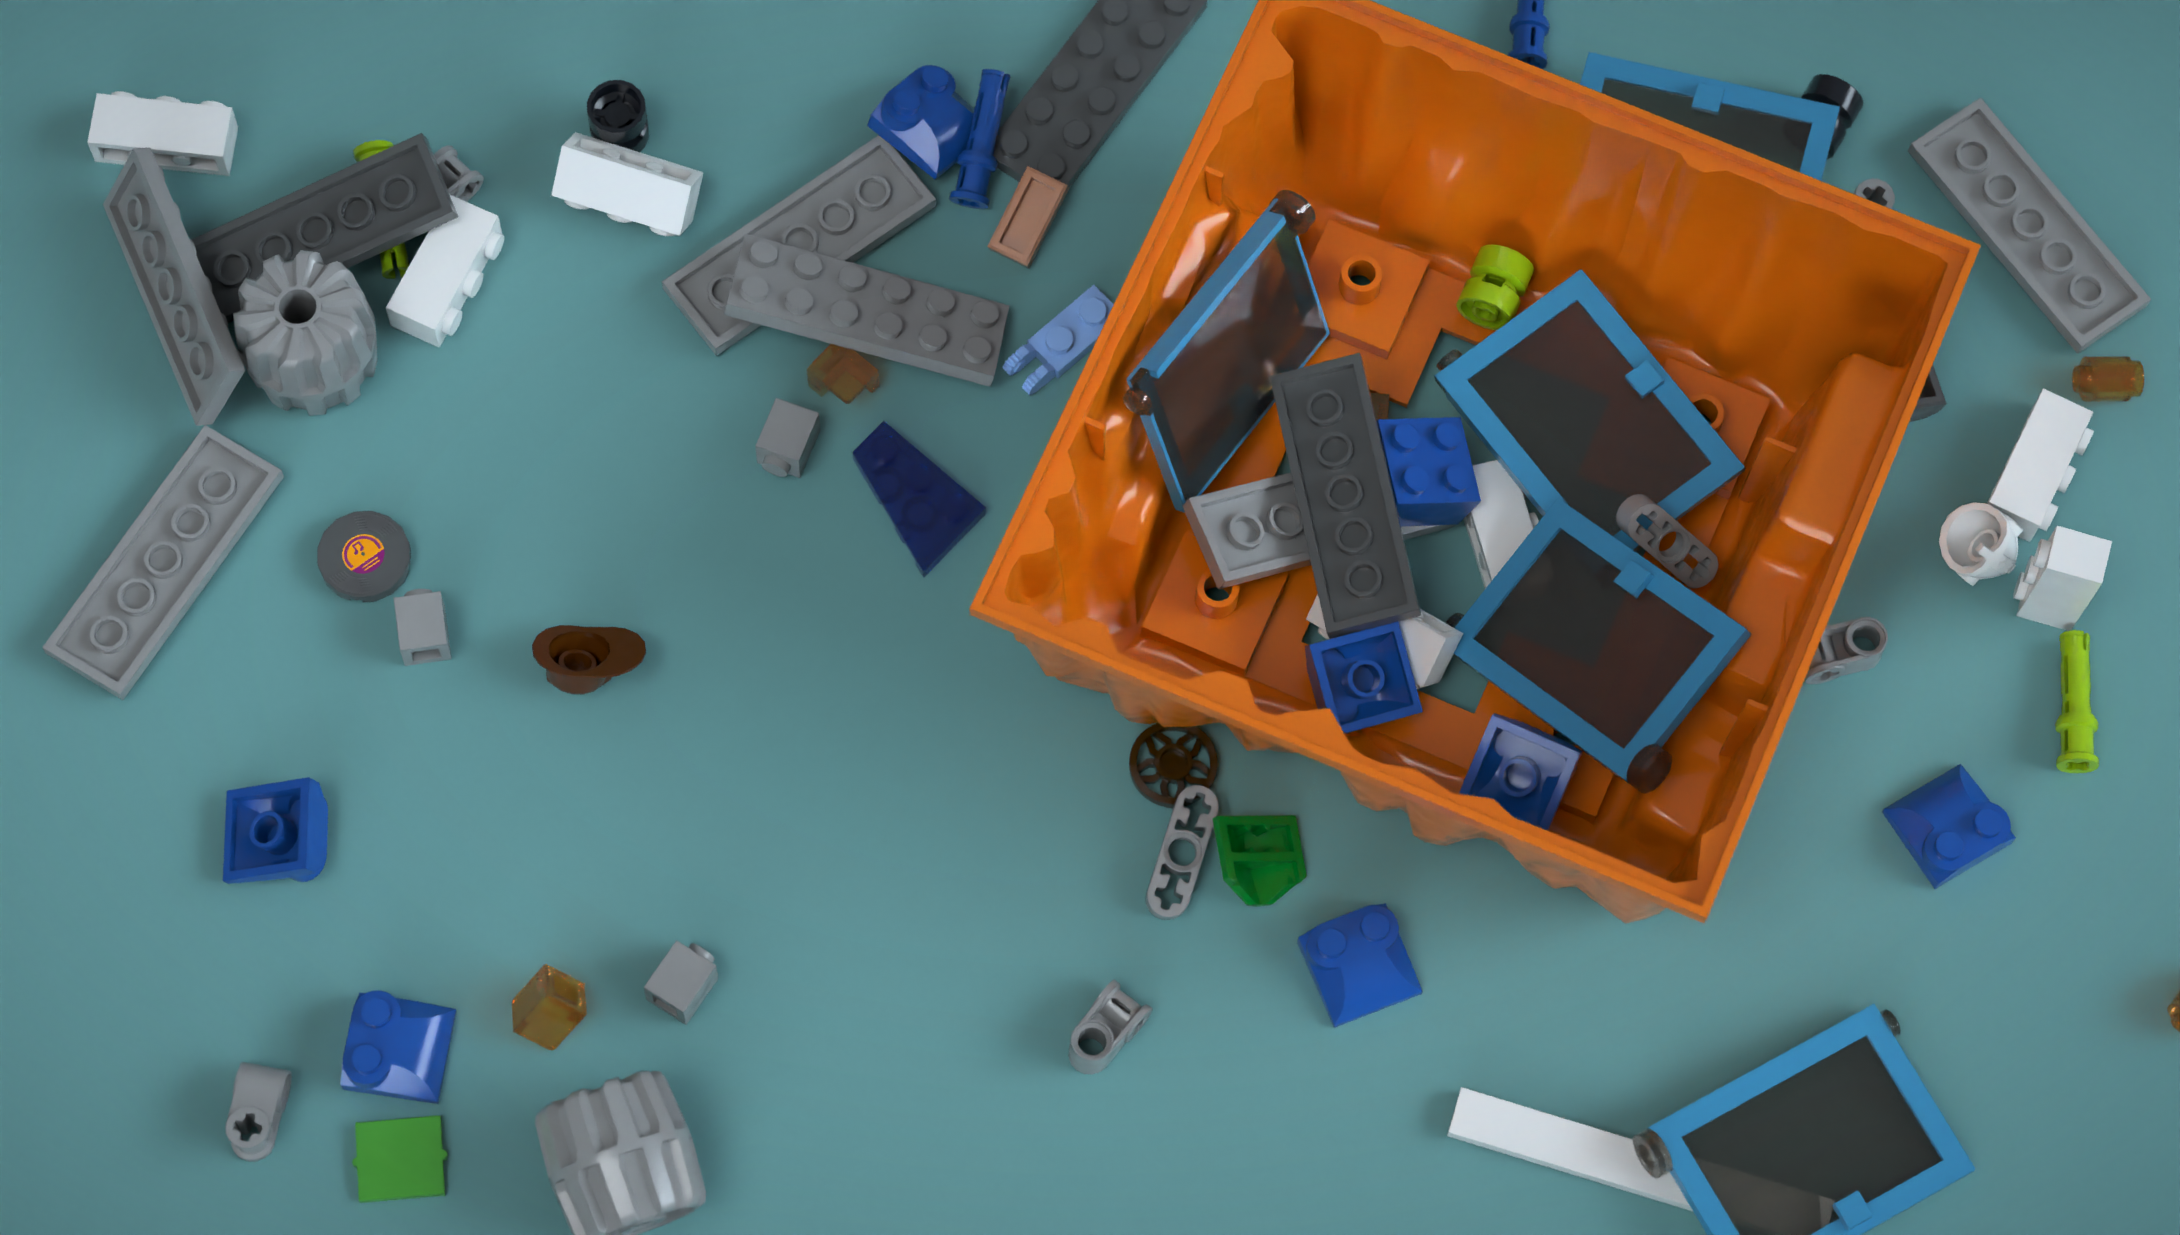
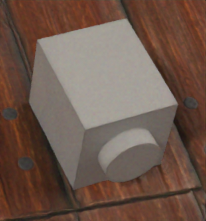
M776 398L756 443L757 463L762 464L763 469L773 475L786 477L790 474L800 478L820 432L819 413Z
M414 589L406 592L403 597L394 598L399 647L405 666L451 660L446 610L441 591L432 592L429 589Z
M676 940L645 984L646 1000L687 1025L719 979L717 966L713 964L715 958L708 951L694 943L686 947Z

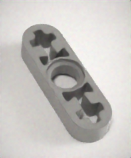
M1643 494L1632 495L1620 505L1616 515L1618 527L1684 584L1691 588H1700L1714 578L1718 570L1717 556L1648 496ZM1641 513L1653 522L1648 529H1645L1636 521ZM1670 532H1676V539L1673 545L1667 550L1659 551V544L1662 538ZM1688 553L1698 561L1697 566L1693 569L1683 561Z
M1201 785L1189 786L1179 794L1175 801L1145 897L1148 910L1159 919H1175L1185 911L1189 904L1213 829L1212 818L1216 817L1218 813V800L1215 794L1207 787ZM1195 796L1203 798L1202 806L1209 809L1208 815L1200 814L1194 827V831H1203L1202 838L1188 830H1175L1176 822L1183 827L1186 826L1190 810L1183 807V803L1192 802ZM1176 840L1190 842L1195 849L1194 861L1185 866L1175 864L1169 857L1168 849L1170 844ZM1162 867L1172 874L1189 876L1188 883L1181 878L1178 879L1174 896L1181 899L1180 904L1172 903L1168 910L1160 907L1161 899L1155 896V891H1164L1170 875L1160 874Z

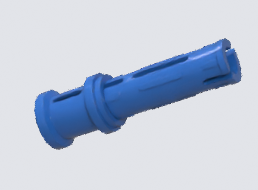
M1518 0L1517 14L1510 20L1509 30L1513 34V47L1508 56L1544 69L1547 65V55L1543 52L1544 37L1549 32V22L1543 15L1544 0Z
M994 69L982 70L980 88L966 150H962L957 158L960 170L956 189L951 191L949 200L955 204L975 209H987L989 207L990 200L986 197L991 172H995L998 166L996 158L993 156L995 142L1001 122L1006 91L1011 78L1009 74H1004L1005 72Z

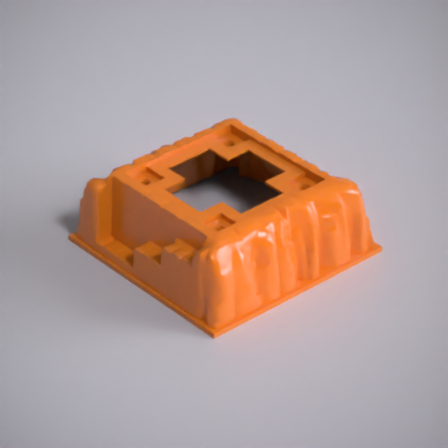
M1258 0L969 608V615L1012 632L1016 641L1027 646L1046 676H1055L1059 681L1110 694L1115 710L1131 722L1142 724L1158 723L1163 727H1191L1213 723L1225 724L1247 751H1265L1268 749L1277 752L1299 753L1339 770L1357 803L1374 811L1398 808L1403 810L1408 815L1413 835L1423 842L1443 846L1476 838H1485L1497 842L1510 852L1525 870L1554 889L1576 886L1625 924L1647 919L1659 914L1665 908L1704 924L1981 245L1371 0ZM1275 198L1279 199L1277 205L1280 214L1284 215L1286 220L1285 229L1290 233L1297 234L1330 331L1328 337L1304 367L1360 353L1370 393L1407 408L1441 331L1474 345L1479 344L1496 331L1478 326L1464 318L1458 311L1456 304L1467 279L1471 278L1470 271L1480 248L1489 244L1501 245L1518 251L1527 257L1534 267L1528 287L1524 295L1519 297L1521 303L1515 317L1582 269L1698 411L1710 419L1712 428L1745 466V471L1677 521L1718 558L1717 573L1708 584L1700 588L1688 587L1647 551H1645L1643 557L1742 625L1752 635L1662 747L1654 744L1628 776L1627 781L1616 776L1583 751L1578 761L1576 773L1570 780L1548 831L1513 818L1494 799L1459 794L1492 714L1496 713L1521 721L1553 736L1558 733L1488 681L1475 713L1417 690L1423 712L1344 734L1330 708H1317L1306 668L1305 646L1309 644L1302 642L1310 625V622L1306 620L1307 615L1318 594L1312 565L1222 588L1229 595L1228 598L1222 601L1212 600L1205 594L1208 589L1217 587L1186 514L1174 508L1126 379ZM1272 240L1159 379L1152 377L1150 380L1184 475L1230 419L1224 399L1239 381L1247 383L1249 392H1251L1301 330ZM1362 275L1368 278L1371 283L1357 285L1350 280V277ZM1578 301L1502 355L1609 400L1578 472V479L1625 498L1636 494H1643L1657 504L1711 464L1653 392L1641 399L1626 381L1625 375L1632 371L1633 368ZM1276 402L1201 495L1276 476L1286 454ZM1670 532L1662 538L1659 544V551L1667 550L1673 545L1676 539V532ZM1689 553L1683 559L1692 569L1698 564V561ZM1645 588L1637 599L1629 593L1627 594L1596 669L1510 633L1499 658L1624 749L1714 636Z

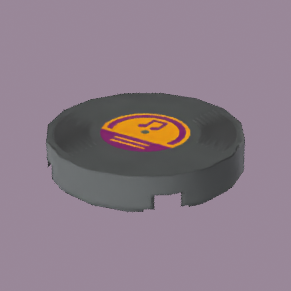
M374 511L352 512L336 519L324 531L317 547L318 568L326 585L339 597L350 601L353 599L363 600V602H376L392 595L405 582L409 572L411 547L402 527L389 516Z

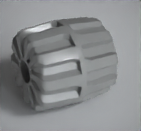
M300 250L294 260L285 261L278 254L263 261V273L256 279L246 277L238 289L241 310L233 313L237 348L243 356L244 366L258 388L263 387L272 404L285 411L295 407L307 410L309 416L326 414L327 408L342 402L349 405L361 395L360 385L364 379L374 376L378 362L374 313L354 275L341 262L336 261L327 265L324 264L320 253Z
M640 1071L622 1080L619 1077L606 1080L602 1087L594 1090L580 1089L571 1093L566 1099L553 1101L536 1115L535 1124L548 1178L572 1235H638L682 1218L698 1209L706 1201V1191L690 1130L666 1077L660 1071Z

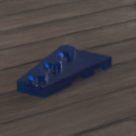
M885 421L852 452L855 464L879 504H882L894 524L896 533L902 543H905L923 578L986 514V507Z

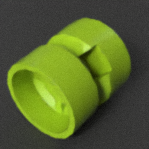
M1496 244L1482 246L1470 271L1471 278L1467 279L1456 304L1458 311L1464 318L1478 326L1498 330L1515 317L1521 303L1519 297L1524 295L1533 275V264L1527 257L1511 248Z

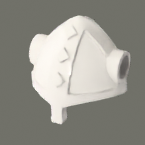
M1977 502L1965 504L1950 513L1941 527L1939 538L1941 554L1951 569L1967 583L1974 586L1979 579L2009 574L2014 570L2018 555V536L2024 529L2007 514H2003L1989 504Z

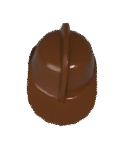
M558 625L547 628L536 636L532 644V652L538 664L546 669L547 681L562 692L584 695L594 692L611 680L613 676L622 675L636 668L642 663L646 655L645 641L637 633L626 628Z

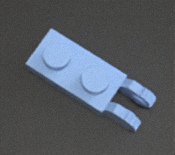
M1092 285L1029 338L1027 344L1022 345L1015 353L1008 357L1002 368L1011 376L1022 370L1036 357L1042 365L1026 378L1022 386L1029 395L1035 394L1054 377L1058 379L1093 349L1114 304L1095 285Z

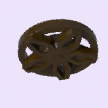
M1156 723L1144 730L1132 746L1129 758L1130 776L1136 789L1146 799L1157 805L1173 809L1176 799L1185 789L1184 780L1191 786L1201 785L1208 789L1211 788L1217 773V754L1209 737L1198 727H1163ZM1180 731L1187 734L1177 739L1176 744H1172L1171 739L1161 732ZM1151 737H1154L1164 745L1159 751L1155 749ZM1196 738L1193 749L1189 752L1184 745ZM1146 742L1149 754L1154 758H1147L1137 765L1138 753ZM1201 745H1203L1208 754L1210 769L1199 760H1192L1197 757ZM1148 768H1154L1156 772L1154 775H1139ZM1191 770H1197L1207 778L1192 777L1190 772ZM1161 779L1160 790L1162 795L1155 793L1145 784H1155ZM1168 783L1177 785L1178 789L1175 797H1169ZM1195 796L1192 802H1184L1183 806L1193 804L1201 799V797Z

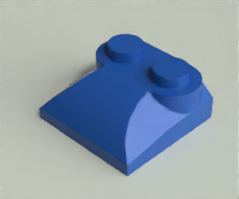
M925 65L916 69L885 95L870 115L867 126L936 180L957 162L961 151L966 150L974 109L955 92V80L947 70L935 65Z
M1399 622L1365 629L1305 646L1306 668L1317 708H1330L1344 734L1423 712Z
M1494 713L1489 720L1459 794L1494 799L1513 818L1548 831L1570 780L1576 773L1578 761L1583 751L1560 738L1521 721Z
M1961 764L1882 811L1934 889L2009 846L2016 839L2010 830L2011 823L2005 810L1997 804L1990 802Z
M307 777L227 790L223 882L233 884L291 878L297 882H307L320 874L327 858L328 804L323 796L319 782Z
M1386 903L1365 906L1321 923L1298 937L1297 944L1334 1028L1418 996L1423 992L1398 933V921L1395 915L1388 909Z
M385 991L359 992L353 1007L343 1054L342 1089L438 1104L456 1009L395 998Z

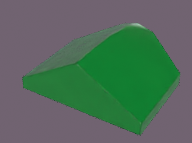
M1296 815L1216 816L1212 818L1223 880L1247 906L1272 905L1292 887L1307 877Z

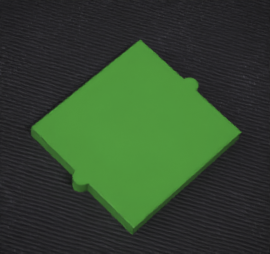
M441 1115L355 1123L357 1157L352 1160V1164L358 1173L360 1203L445 1196L444 1161L448 1159V1154L446 1150H443Z

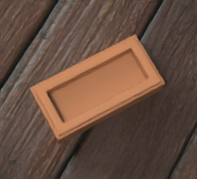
M1027 166L987 247L1014 262L1030 268L1069 190V186Z

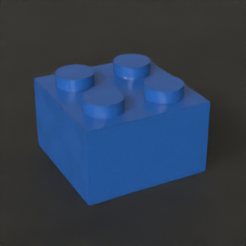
M1461 417L1377 420L1401 527L1458 525L1481 502Z

